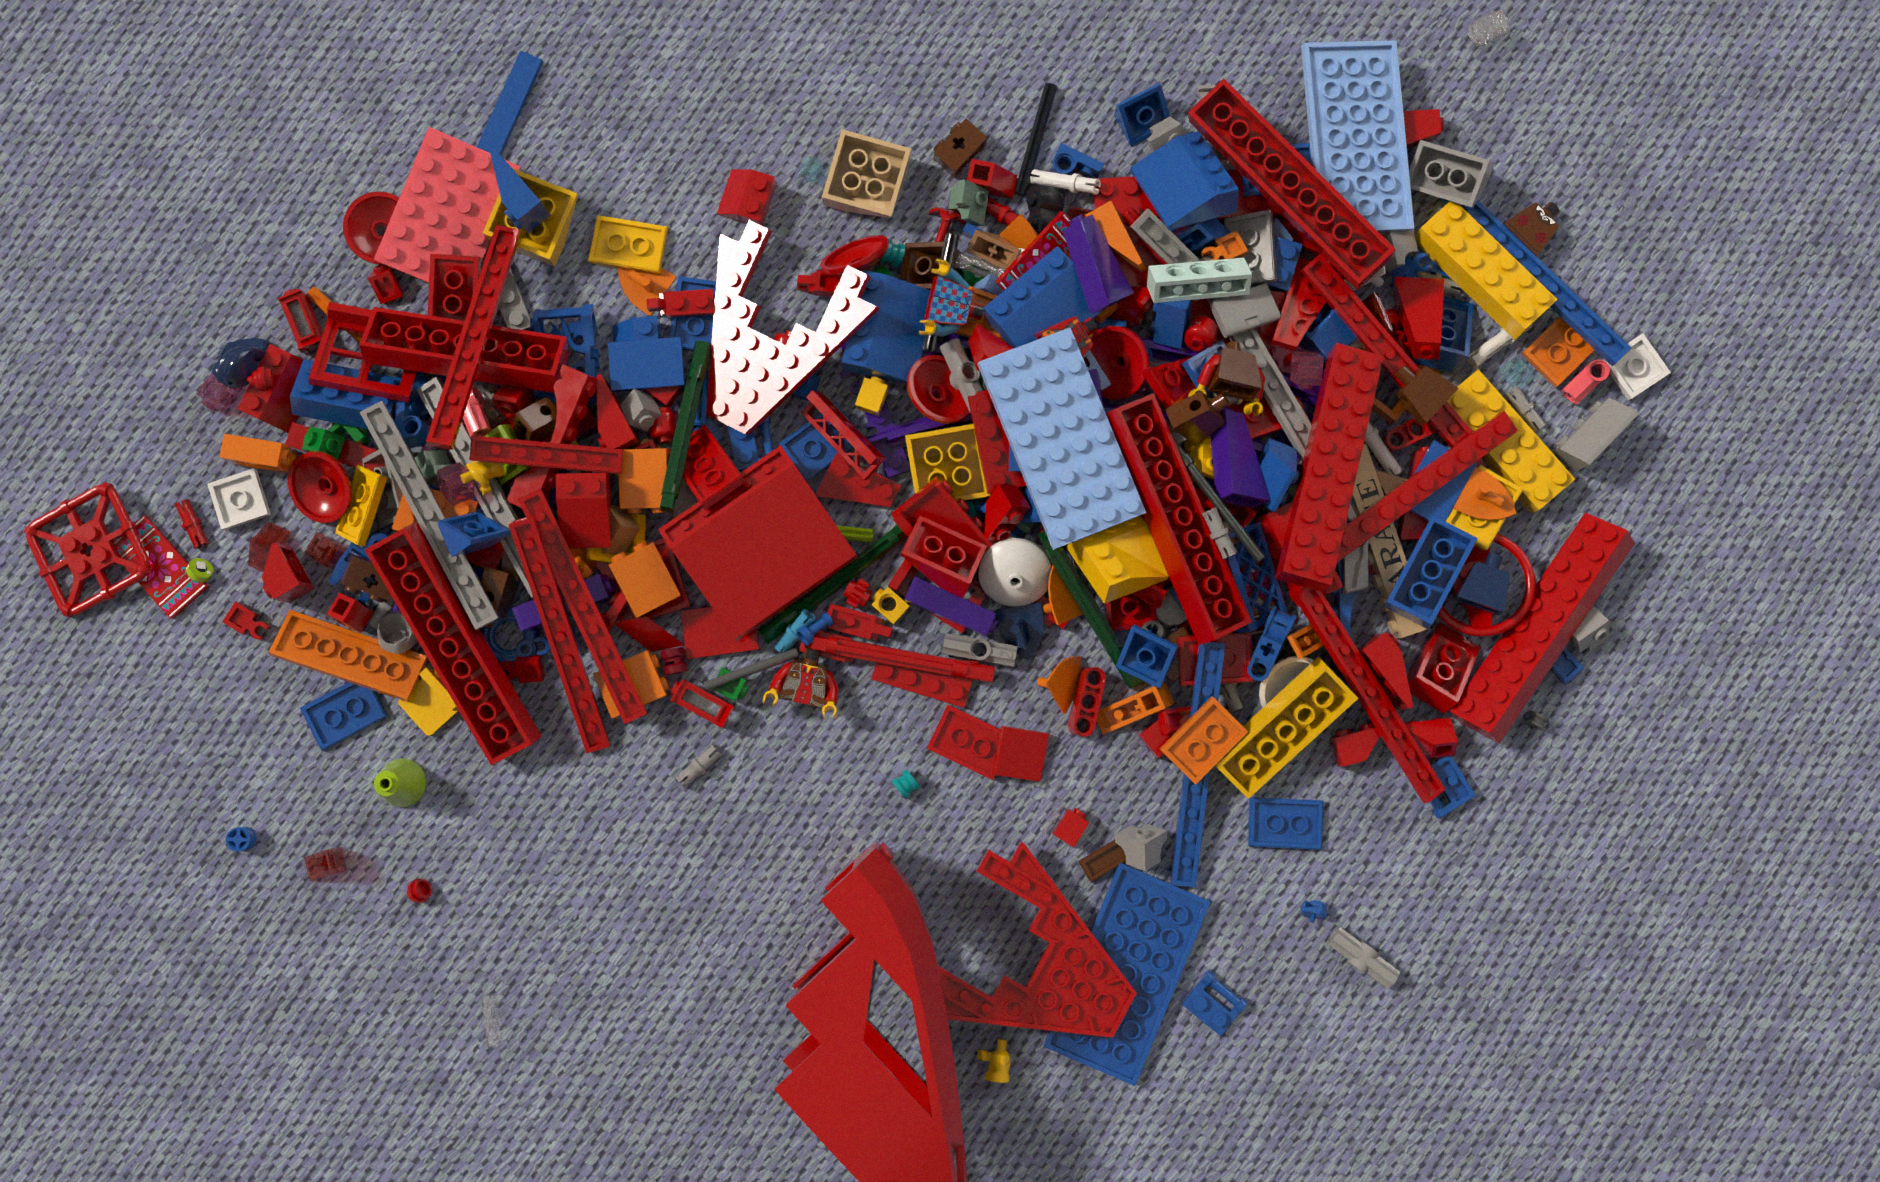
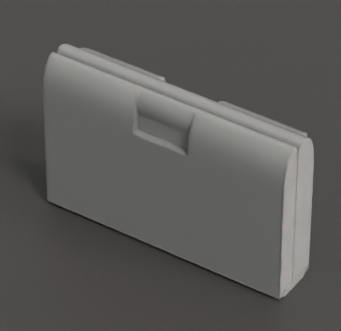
M1267 283L1250 288L1249 295L1223 297L1210 303L1211 311L1224 338L1272 323L1281 318Z

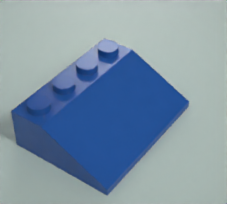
M1199 131L1176 136L1133 165L1130 169L1168 230L1237 212L1239 189Z
M1058 246L983 308L984 319L1013 348L1037 340L1034 334L1075 316L1082 323L1089 317L1094 319L1105 310L1103 309L1091 314L1074 263Z
M863 270V273L868 274L871 278L861 299L879 307V310L846 342L842 359L843 369L848 372L907 384L909 370L915 362L921 359L925 335H920L919 331H924L925 325L919 322L924 320L930 290L889 275Z

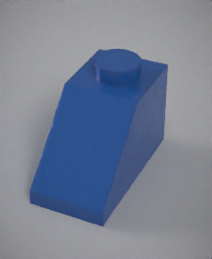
M657 316L632 317L612 326L613 342L662 338L661 323Z

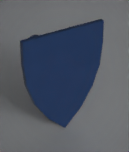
M1041 602L994 610L1000 634L1005 642L1009 645L1018 646L1017 654L1029 661L1038 649L1043 637L1044 614Z

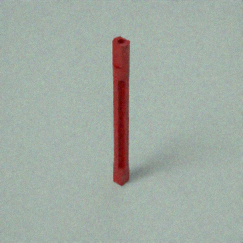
M814 635L811 649L826 651L829 654L992 683L995 666L830 636L827 638Z

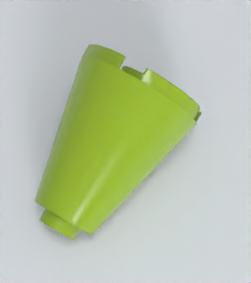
M405 758L388 762L374 779L375 791L385 802L395 807H407L419 801L427 785L422 767L415 761Z

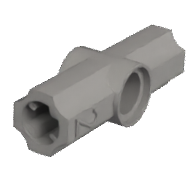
M956 338L940 346V350L951 371L950 383L956 390L961 392L970 411L967 396L975 395L977 392L984 390L979 382L980 371L976 369L974 362L969 360L960 339Z
M946 633L942 654L1014 667L1018 646ZM981 643L986 647L987 652L984 656L978 657L973 653V646L975 644Z
M1338 926L1334 930L1326 944L1347 958V962L1357 967L1362 973H1367L1383 987L1389 989L1394 985L1400 974L1399 970L1379 956L1380 954L1362 941L1359 942Z

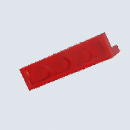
M812 390L806 397L810 403L801 414L864 480H867L886 458L823 392ZM816 407L823 414V419H815L810 412ZM828 422L839 431V436H831L828 433ZM844 439L855 448V453H848L844 449ZM860 456H863L871 465L866 471L860 466Z

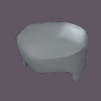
M1174 587L1166 589L1167 593L1161 608L1155 607L1158 619L1167 626L1179 625L1188 620L1184 610L1170 594Z
M391 613L380 619L377 627L378 643L382 649L391 653L401 654L411 649L418 640L402 613Z

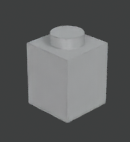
M633 389L620 404L629 425L648 431L654 424V420L662 415L653 396L637 389Z

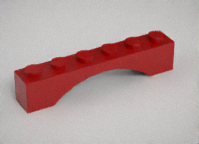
M564 364L553 386L556 396L557 417L550 443L571 444L577 437V428L580 420L586 415L588 401L596 391L597 378ZM531 467L527 472L515 478L506 501L521 507L518 498L541 488L549 504V495L552 488L556 486L555 474H559L560 469Z

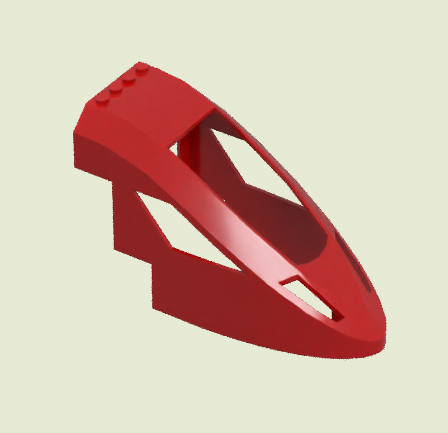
M875 841L825 886L828 892L820 901L849 932L792 985L794 989L798 988L799 991L787 1001L785 1006L811 1034L783 1060L792 1072L774 1090L859 1182H967L964 1136L954 1055L931 934L915 891L893 860V852L884 842L879 844ZM874 960L912 1000L927 1085L866 1019ZM952 1148L955 1149L956 1152L957 1178Z

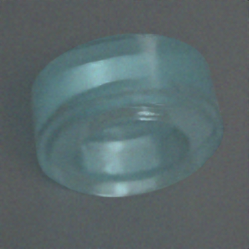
M813 156L803 159L800 164L801 176L808 182L818 181L824 173L821 160Z

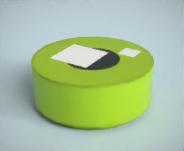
M203 558L192 559L186 568L189 578L201 583L208 581L214 572L212 564Z

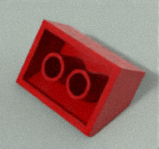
M270 344L259 367L271 368L274 388H268V391H261L256 386L249 384L237 409L289 433L292 422L296 423L299 417L292 414L290 394L303 359Z

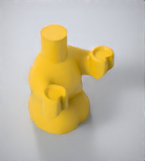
M472 461L465 465L469 471L461 474L460 478L464 484L472 480L479 482L481 485L479 490L483 492L482 495H486L492 492L489 480L504 476L505 471L501 463Z
M998 1039L997 1049L994 1051L978 1050L977 1059L989 1061V1067L984 1077L985 1080L998 1083L1009 1082L1011 1061L1010 1055L1006 1050L1007 1040Z

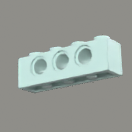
M1245 258L1152 265L1148 268L1147 288L1153 303L1249 295L1252 273Z

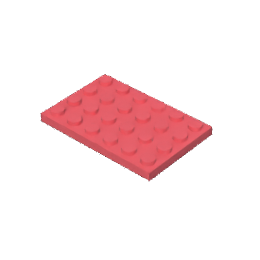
M428 127L374 261L426 283H429L430 254L480 257V262L482 263L490 244V240L484 236L483 231L500 193L490 153ZM505 160L511 168L520 171L521 166Z

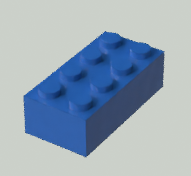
M303 359L290 394L293 415L368 429L360 412L383 401L395 422L396 400L310 385L309 375L314 361ZM328 364L326 373L358 378L360 372L357 369ZM372 372L368 376L369 381L400 386L402 379Z
M1432 515L1383 607L1429 629L1478 538Z

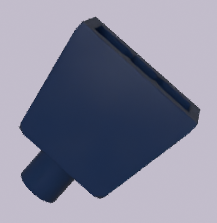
M1488 553L1485 564L1475 562L1457 591L1454 601L1498 616L1502 614L1505 610L1510 577L1509 572L1499 569L1503 557L1495 553Z

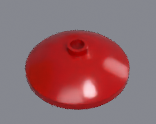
M370 192L358 197L348 207L343 219V234L350 249L364 261L383 265L374 261L384 236L379 235L377 230L379 227L387 229L399 200L398 196L387 192Z
M883 235L867 236L854 240L828 254L821 261L820 267L824 273L842 277L847 265L861 272L863 270L869 271L887 252L889 241Z
M1108 326L1096 331L1091 339L1093 347L1090 351L1111 383V386L1102 390V396L1116 400L1132 396L1139 391L1146 381L1141 373L1144 369L1149 368V355L1146 346L1136 333L1122 326ZM1084 357L1086 367H1090L1088 360ZM1121 357L1125 360L1124 365L1121 363Z
M928 355L915 362L909 370L907 376L909 396L915 407L927 418L944 424L958 422L970 411L961 392L956 390L950 383L951 371L944 356Z
M310 451L301 454L293 461L289 468L287 481L290 496L299 511L309 519L320 523H330L343 517L348 511L352 500V486L344 467L334 457L321 451Z

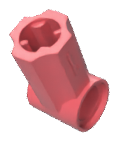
M1594 360L1588 363L1561 390L1563 395L1570 402L1577 405L1601 381L1608 377L1610 373L1609 365L1603 360ZM1592 367H1596L1599 370L1598 378L1592 375Z
M476 387L472 388L463 416L470 438L471 435L486 436L492 430L483 409L485 400Z

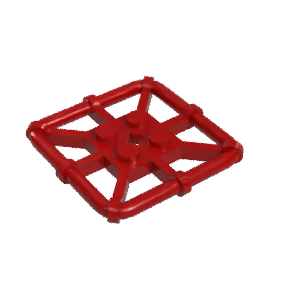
M104 482L71 500L66 499L60 503V506L33 520L29 526H25L24 533H26L27 543L40 568V577L45 579L55 603L63 616L71 618L105 600L110 601L116 597V594L142 581L148 574H151L152 567H150L149 557L136 532L137 526L134 521H131L113 484ZM101 495L94 518L83 524L75 508ZM110 501L122 524L119 529L112 533H109L104 523ZM64 514H67L74 529L62 537L39 530V528ZM127 535L139 563L120 557L114 541ZM37 536L58 543L65 559L50 566ZM86 546H93L90 556L85 553ZM115 564H120L135 569L137 572L111 585L105 570ZM67 567L70 568L74 577L68 601H66L54 576L55 573ZM96 576L101 592L79 603L85 581Z

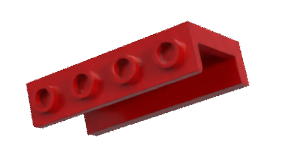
M938 476L892 512L893 521L908 538L919 515L986 545L985 552L992 545L999 542L985 539V531L983 530L985 525L978 516L972 517L968 512L970 508L961 497L957 500L952 494L954 491L953 487L946 479L941 481Z

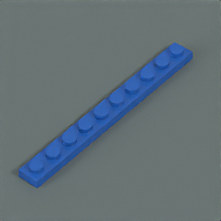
M1439 198V200H1440L1444 205H1446L1448 202H1450V201H1448V200ZM1477 200L1473 208L1459 204L1558 299L1551 308L1611 366H1614L1631 349L1612 328L1479 200Z
M1211 641L1198 646L1190 717L1211 696L1217 701L1219 700L1225 643ZM1210 771L1196 785L1183 773L1170 879L1171 885L1196 887Z

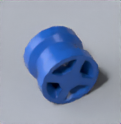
M250 827L233 828L226 835V845L235 852L250 850L256 843V834Z

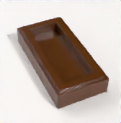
M1114 839L1078 862L1091 883L1117 868L1119 862L1125 863L1126 856L1124 850L1115 843Z

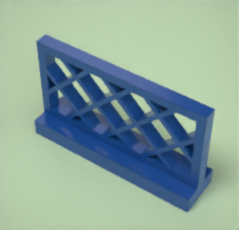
M1260 521L1243 528L1248 535L1250 530L1254 529L1256 535L1255 544L1265 556L1261 567L1254 563L1255 560L1251 554L1249 559L1241 555L1244 545L1233 531L1228 533L1230 538L1234 537L1240 542L1237 547V553L1230 557L1228 556L1225 560L1252 620L1251 623L1235 630V633L1251 632L1258 629L1257 627L1266 624L1271 612L1268 610L1271 600L1276 602L1278 610L1288 614L1278 579H1275L1276 572ZM1239 560L1246 564L1243 574H1241L1238 566ZM1252 568L1259 572L1256 583L1249 579ZM1264 577H1267L1270 582L1268 590L1261 586ZM1246 584L1253 587L1250 598L1245 589ZM1259 592L1266 595L1263 606L1256 602ZM1253 607L1261 611L1257 621H1255L1252 612Z

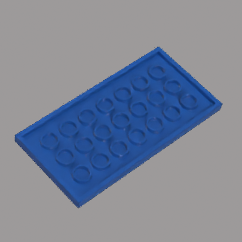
M1119 862L1091 928V933L1137 994L1114 1037L1049 1031L1043 1047L1135 1086L1211 901Z

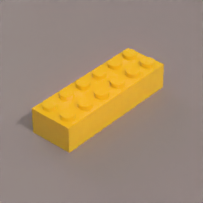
M1448 202L1415 235L1417 246L1424 253L1430 254L1429 258L1514 340L1558 300L1458 203Z
M1479 369L1457 386L1459 389L1447 400L1473 432L1502 411H1505L1518 431L1484 455L1482 459L1494 473L1524 489L1518 500L1530 513L1539 511L1575 480L1572 474Z
M1318 656L1243 725L1248 733L1215 766L1249 799L1359 698Z

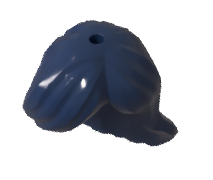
M251 338L227 343L218 352V361L213 364L211 369L217 381L228 388H242L250 384L247 382V377L257 370L258 361H262L267 351L266 346L270 344V341Z

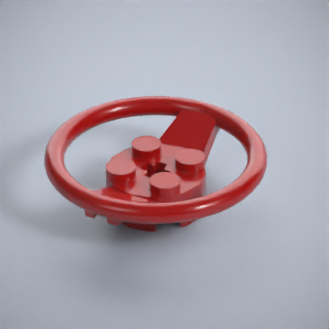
M1496 534L1492 542L1506 548L1520 563L1525 576L1523 600L1511 617L1493 626L1492 613L1458 602L1465 608L1469 623L1467 625L1451 616L1442 605L1437 614L1439 618L1448 626L1461 633L1480 637L1503 633L1516 626L1525 617L1532 605L1536 582L1531 562L1516 543L1503 535ZM1473 546L1451 588L1453 598L1471 566L1475 562L1485 564L1488 553H1491L1490 546L1486 552Z

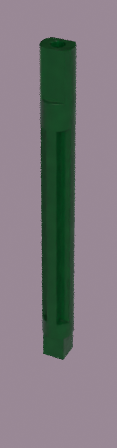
M695 341L662 487L661 511L673 512L679 495L711 350L709 342Z
M896 525L881 539L859 554L857 559L826 579L795 604L789 606L758 630L759 633L769 644L785 632L786 627L789 624H793L804 609L810 612L891 549L905 541L908 536Z
M1043 530L1037 536L1044 545V551L1116 667L1123 645L1063 547L1053 550L1047 534ZM1117 668L1128 688L1131 689L1143 682V680Z

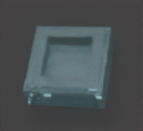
M1519 354L1498 369L1512 388H1515L1533 374Z

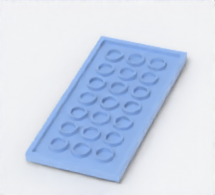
M1397 40L1303 43L1301 52L1312 166L1379 233L1412 231L1414 229Z
M1071 328L1064 329L977 363L1053 550L1146 513Z

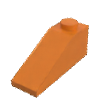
M1112 201L1085 215L1086 217L1094 216L1114 253L1140 271L1147 270Z
M1311 624L1294 631L1287 637L1298 659L1323 646L1322 641Z
M1164 681L1160 689L1152 686L1100 709L1097 723L1104 735L1175 704Z

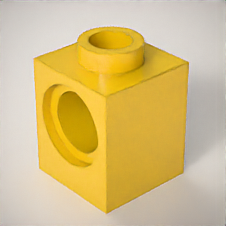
M871 376V379L864 378L855 403L856 409L878 417L880 416L889 390L888 385L884 384L885 381L874 376Z
M889 587L885 590L880 588L872 597L874 601L872 607L893 625L910 608ZM887 598H892L896 602V607L892 611H886L882 608V603Z

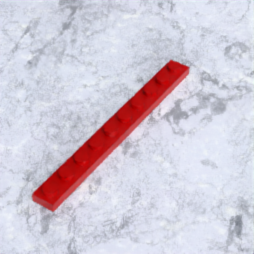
M500 225L495 226L426 439L429 446L450 450L454 448L521 237L520 229Z
M1320 253L1300 272L1365 348L1371 353L1384 356L1382 368L1401 388L1404 383L1395 376V373L1405 364L1414 373L1419 368ZM1448 402L1429 420V423L1451 448L1473 432Z
M1506 412L1498 413L1345 524L1337 562L1515 434L1518 430Z
M540 488L518 498L525 516L534 515L555 579L624 724L646 715L647 711L542 489Z
M533 515L511 521L508 525L585 751L590 753L610 747L611 743L535 517Z
M1303 587L1293 595L1294 599L1350 688L1359 698L1358 700L1423 804L1431 802L1445 790V787L1323 593Z

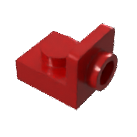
M377 265L372 269L373 272L367 279L380 304L404 295L394 274L395 269L386 265Z

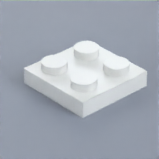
M1643 333L1627 343L1631 349L1614 366H1611L1603 359L1609 365V374L1627 400L1634 398L1671 373Z
M254 468L207 484L222 530H228L271 515L258 471Z

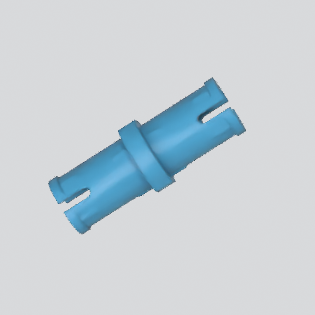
M804 609L794 623L786 627V633L774 645L778 652L783 649L781 653L789 651L797 641H801L796 630L801 626L809 627L815 621V616L812 613L807 616L809 611Z

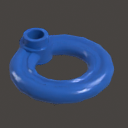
M510 607L505 619L500 618L494 621L492 629L481 628L484 638L499 663L504 660L514 663L516 657L536 656L538 651L537 643L534 644L533 642L538 637V631H523V641L518 644L517 648L512 650H505L496 643L495 631L500 624L507 621L517 623L512 610L514 607ZM525 645L530 647V651L527 654L523 653L522 650Z

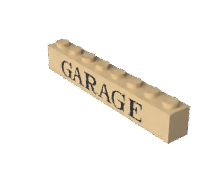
M1366 444L1363 445L1351 497L1354 504L1353 510L1357 516L1384 497ZM1392 522L1369 539L1368 566L1372 565L1374 570L1372 582L1376 589L1379 588L1382 597L1380 598L1381 608L1384 612H1387L1390 620L1387 622L1389 631L1396 638H1403L1427 629L1383 607L1407 562L1394 523Z

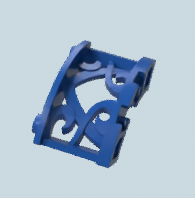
M586 304L583 307L535 309L533 318H530L531 331L567 337V341L572 349L585 355V359L576 362L572 368L577 370L583 368L586 374L596 378L597 369H600L599 349H594L596 343L594 337L598 333L593 304ZM581 317L580 319L570 323L569 325H567L564 319ZM560 319L563 329L559 331L556 325L550 323L553 331L546 333L544 320ZM572 335H574L576 340L579 337H583V343L576 345L573 342ZM597 387L594 395L590 397L588 404L597 403ZM533 390V396L535 399L538 398V401L547 397L551 402H556L555 393Z

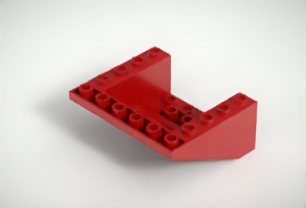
M781 445L742 471L740 474L746 482L705 510L700 502H697L658 529L670 549L736 641L858 558Z

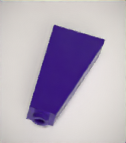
M1081 214L1070 220V226L1062 231L1091 314L1110 307L1132 295L1134 292L1094 216L1090 215L1083 218Z
M1225 408L1220 411L1224 419V425L1210 435L1215 492L1223 502L1255 508L1270 501V496L1244 414L1235 412L1230 408Z
M598 574L585 579L596 606L611 600L615 595V584L608 575ZM559 589L568 618H570L573 615L561 592V589ZM534 600L512 608L521 631H540L544 629Z
M914 577L905 597L907 604L984 637L987 636L988 632L993 634L998 620L994 619L996 613L917 577Z

